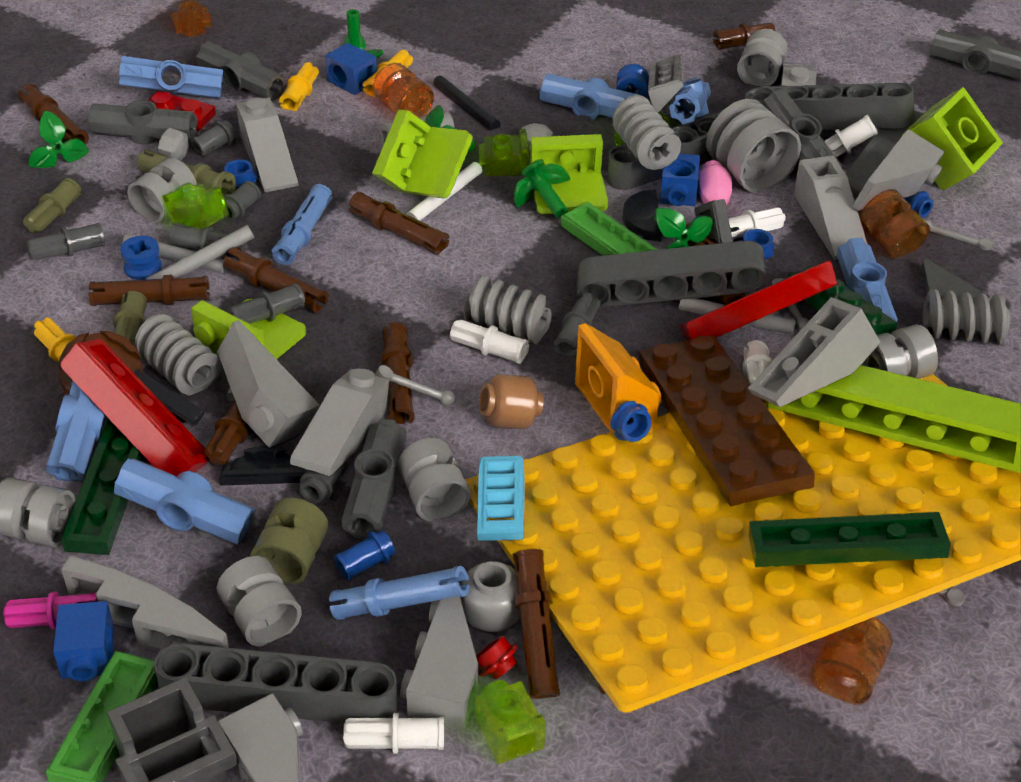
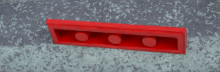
M828 260L685 322L679 325V328L687 340H692L697 336L714 335L716 338L835 286L837 281L832 263Z
M102 339L76 343L62 360L60 366L65 373L155 468L178 476L185 471L195 473L208 463L209 458L204 454L205 447Z

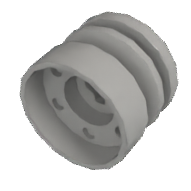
M746 98L732 103L717 116L708 131L706 148L709 156L713 160L721 162L723 167L730 172L731 176L749 192H757L780 184L794 169L800 157L801 142L798 134L759 101Z

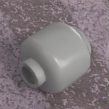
M491 561L477 564L468 570L469 580L462 581V585H470L468 595L462 597L466 621L474 628L484 632H499L513 626L520 617V609L515 608L514 596L518 594L516 571L509 565Z

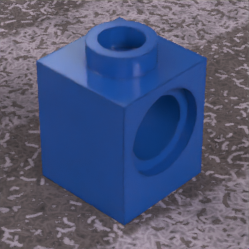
M350 43L325 55L327 81L353 95L363 91L364 86L362 84L377 71L376 56Z
M679 153L677 159L672 164L663 168L660 203L673 204L675 206H695L700 155Z
M108 601L58 605L53 653L61 679L71 678L75 681H89L103 673L113 655L115 630Z

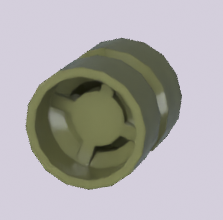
M293 497L279 500L276 502L250 557H265L275 568L283 582L296 585L304 581L315 558V553L319 549L328 530L326 516L317 506L306 500Z

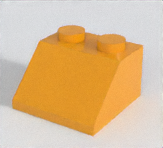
M587 323L578 325L575 384L608 430L615 432L610 426L611 417L616 409L626 401H635L637 404H643L651 420L657 418L658 406L661 404L660 390L642 372L637 359L633 356L631 357L620 342Z

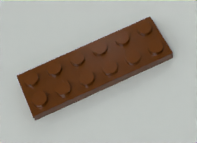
M714 335L697 336L692 340L673 344H659L653 348L639 350V364L650 382H654L658 386L662 401L729 506L814 487V471L762 400L750 393L748 390L749 382Z

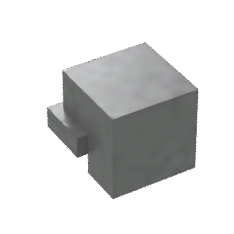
M186 677L107 712L120 757L116 759V764L124 782H228L225 770L238 765L236 753L215 715L204 718L202 706Z

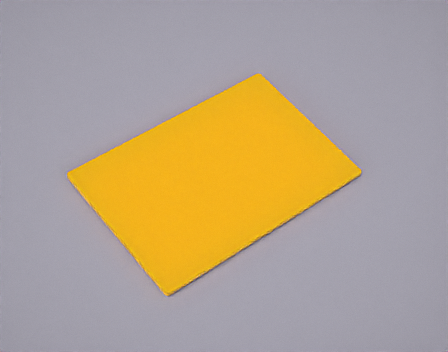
M934 374L921 378V380L946 385ZM761 399L768 408V401ZM768 408L814 471V487L729 506L669 412L652 419L649 432L639 441H622L615 437L614 432H609L573 445L557 448L554 451L536 457L524 459V539L497 540V542L514 565L513 553L526 549L543 550L547 591L552 592L553 603L549 605L550 616L616 708L621 712L628 713L1021 560V473ZM479 474L465 479L470 488L471 498L469 503L477 514ZM939 512L951 543L949 558L755 567L749 540V521ZM488 518V520H514V518Z

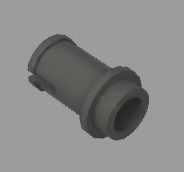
M218 120L212 128L191 138L190 141L192 143L190 144L194 152L201 157H205L225 144L228 146L232 145L233 140L236 139V131L229 121L225 120L222 122Z
M245 181L233 193L225 194L219 199L217 206L219 215L224 220L230 222L235 219L240 220L244 216L245 210L261 198L260 189L255 183Z
M347 460L331 476L315 471L305 472L300 479L301 495L311 503H320L322 500H328L333 494V485L348 468Z

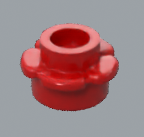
M503 635L488 644L476 655L478 667L481 670L478 674L481 677L491 674L495 680L503 676L517 663L516 658L513 656L518 648L517 644L511 645Z

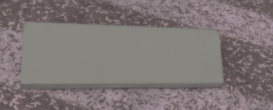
M682 54L653 61L650 64L648 93L652 106H654L656 112H659L683 87Z

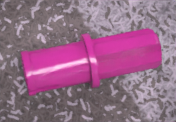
M55 591L50 592L48 597L9 600L3 610L5 625L9 628L49 625L52 630H56L58 605L98 602L97 592L60 596Z

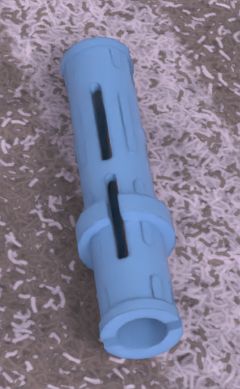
M322 184L314 185L295 217L286 222L282 228V237L272 249V256L279 264H292L302 246L305 247L309 243L312 229L333 198V196H330L332 191L327 186Z
M456 566L451 569L384 581L382 578L371 579L367 581L365 586L333 590L330 593L329 602L341 601V604L330 606V611L337 620L371 613L373 616L387 615L390 609L453 597H465L469 593L470 585H459V582L467 581L469 577L463 566Z

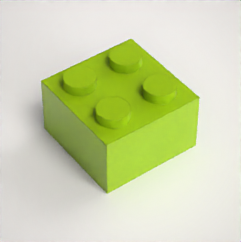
M964 87L932 105L908 128V130L945 151L937 163L943 168L935 179L936 184L942 190H946L975 174L1003 144Z

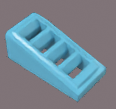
M490 456L480 458L478 477V541L524 539L525 471L523 457ZM488 518H514V520H488Z

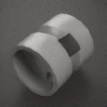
M761 29L750 35L737 64V72L745 84L769 87L776 81L787 54V43L780 33L772 29Z
M166 158L153 167L149 173H145L128 186L127 193L132 207L139 215L159 223L174 212L176 207L179 208L196 195L197 182L193 173L184 163L175 158Z
M915 324L897 329L891 334L883 333L877 335L881 343L861 364L921 379L935 373L938 366V352L929 331L922 325Z
M427 438L411 444L401 453L398 460V470L405 486L409 490V496L415 510L422 519L432 521L456 515L467 506L471 498L470 488L458 468L456 458L447 442L439 438Z
M13 477L6 478L0 483V535L15 539H24L26 537L32 543L59 547L76 502L74 494L70 490L49 485L39 487L35 482Z
M251 556L241 559L227 568L219 578L216 587L217 595L227 611L234 617L236 625L251 645L264 646L291 633L298 625L302 615L301 606L290 590L283 584L275 568L265 557Z

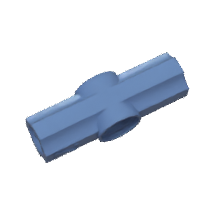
M122 56L119 72L120 86L168 92L172 95L184 94L216 99L221 98L222 69L185 65L174 60L163 62ZM174 70L181 75V79L178 84L167 85L162 80L163 75L167 71Z
M547 74L544 77L540 89V100L572 108L577 116L581 114L589 116L591 119H595L598 115L613 118L616 108L622 101L628 97L639 95L609 88L608 84L599 78H590L583 82L553 74Z
M699 77L689 78L683 82V87L674 95V100L669 106L671 117L678 119L682 124H686L708 114L707 99L711 94L709 83L703 82Z
M850 238L845 244L839 246L837 251V258L847 287L861 294L866 301L873 306L881 308L883 313L897 322V316L885 286L886 269L876 262L871 246L866 244L863 238Z
M73 380L69 395H64L55 428L57 434L46 472L53 475L56 480L63 481L84 480L92 457L95 441L99 442L106 415Z
M128 458L121 467L114 486V494L155 510L159 519L166 526L177 531H187L194 526L238 545L239 542H242L254 519L255 508L214 492L210 483L203 476L191 471H185L175 476L136 459L131 460Z

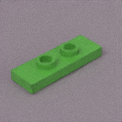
M589 202L561 215V226L603 256L658 250Z
M119 651L114 652L46 770L49 782H104L118 756L107 712L153 691L157 683L154 660Z

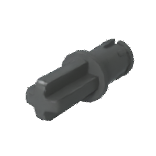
M175 222L170 230L169 244L198 251L228 234L214 232L213 228L209 226L201 229ZM246 243L240 245L238 248H240L242 251H245ZM228 252L225 253L224 255H222V256H228V257L236 258L235 256L229 254Z
M100 223L69 230L63 227L58 234L28 240L27 250L30 258L35 260L67 253L70 257L73 256L74 252L105 246V236Z
M295 283L269 293L261 291L258 293L257 298L230 306L226 312L249 324L263 319L271 322L282 313L303 308L305 306V295L301 287Z
M584 293L582 297L578 298L572 311L564 316L562 320L563 328L553 343L555 346L554 350L557 353L572 357L576 356L578 325L587 323L593 327L592 320L600 307L599 299L592 296V293Z

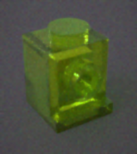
M519 129V135L497 134L495 136H484V144H478V163L485 165L486 176L522 175V170L528 165L529 146L526 129Z
M191 182L185 183L162 196L172 225L177 222L191 227L206 228L229 215L220 187L205 188L204 184L192 185Z
M504 680L493 681L482 689L480 695L475 696V719L498 765L544 749L546 721L542 714H538L522 681L508 685Z

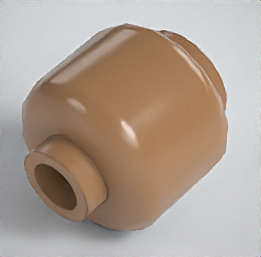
M495 375L489 383L483 384L479 397L481 415L486 417L488 423L495 428H528L532 425L535 417L542 414L544 406L543 394L537 391L533 379L520 375Z

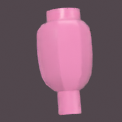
M708 161L703 164L702 169L699 171L698 192L703 204L713 200L725 199L727 205L730 201L732 193L731 174L719 161Z

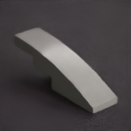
M69 556L61 569L68 595L97 592L98 602L108 601L113 624L134 628L139 647L159 652L169 645L181 643L229 648L227 635L224 631L191 606L150 583L117 569L74 556Z

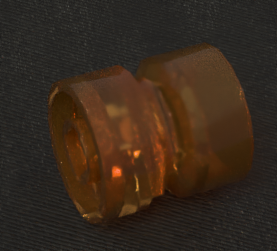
M401 63L386 65L378 72L374 79L373 93L375 97L395 115L398 109L409 110L417 117L425 116L430 111L434 101V93L431 87L416 77L412 71Z
M889 189L876 195L867 203L860 215L862 225L872 236L878 238L879 244L893 259L915 252L923 245L930 233L928 223L915 210H911V205L896 189Z
M873 617L827 635L824 645L820 648L811 667L810 676L813 684L820 692L851 705L865 703L870 699L878 681L880 670L884 667L893 644L891 632L881 621Z

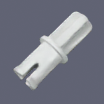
M866 115L842 131L836 129V134L824 142L835 157H838L845 152L848 154L852 153L850 149L873 135H877L878 132L869 116Z
M779 207L757 212L752 210L743 211L740 216L729 218L732 239L742 238L744 233L751 229L771 231L782 228L786 216Z
M464 320L454 321L451 327L450 339L452 341L479 349L484 356L489 353L521 364L528 354L529 340L504 334L498 331L496 326L492 325L489 328H485Z
M758 340L749 342V349L746 347L743 349L744 361L742 363V372L750 385L773 361L769 357L768 346Z
M393 713V718H348L345 720L343 729L344 745L348 749H393V754H398V749L444 750V717L399 718V713Z

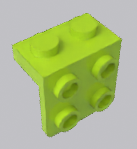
M398 109L372 174L397 191L445 199L452 192L473 136L466 130L430 127L409 110Z
M601 134L531 137L530 163L543 159L544 166L550 163L560 165L570 176V180L567 182L550 184L568 208V212L586 202L591 203L601 211L607 210L608 198L601 173L603 151ZM534 190L537 212L553 214L538 191Z
M203 300L191 308L195 337L217 355L220 345L235 321H240L276 359L306 335V328L303 323L284 314L276 316L275 320L271 322L263 319L249 324Z

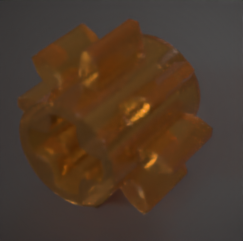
M197 0L182 1L178 4V12H171L172 24L177 34L182 33L188 37H195L205 33L204 27H212L210 12H207V6H201V3Z

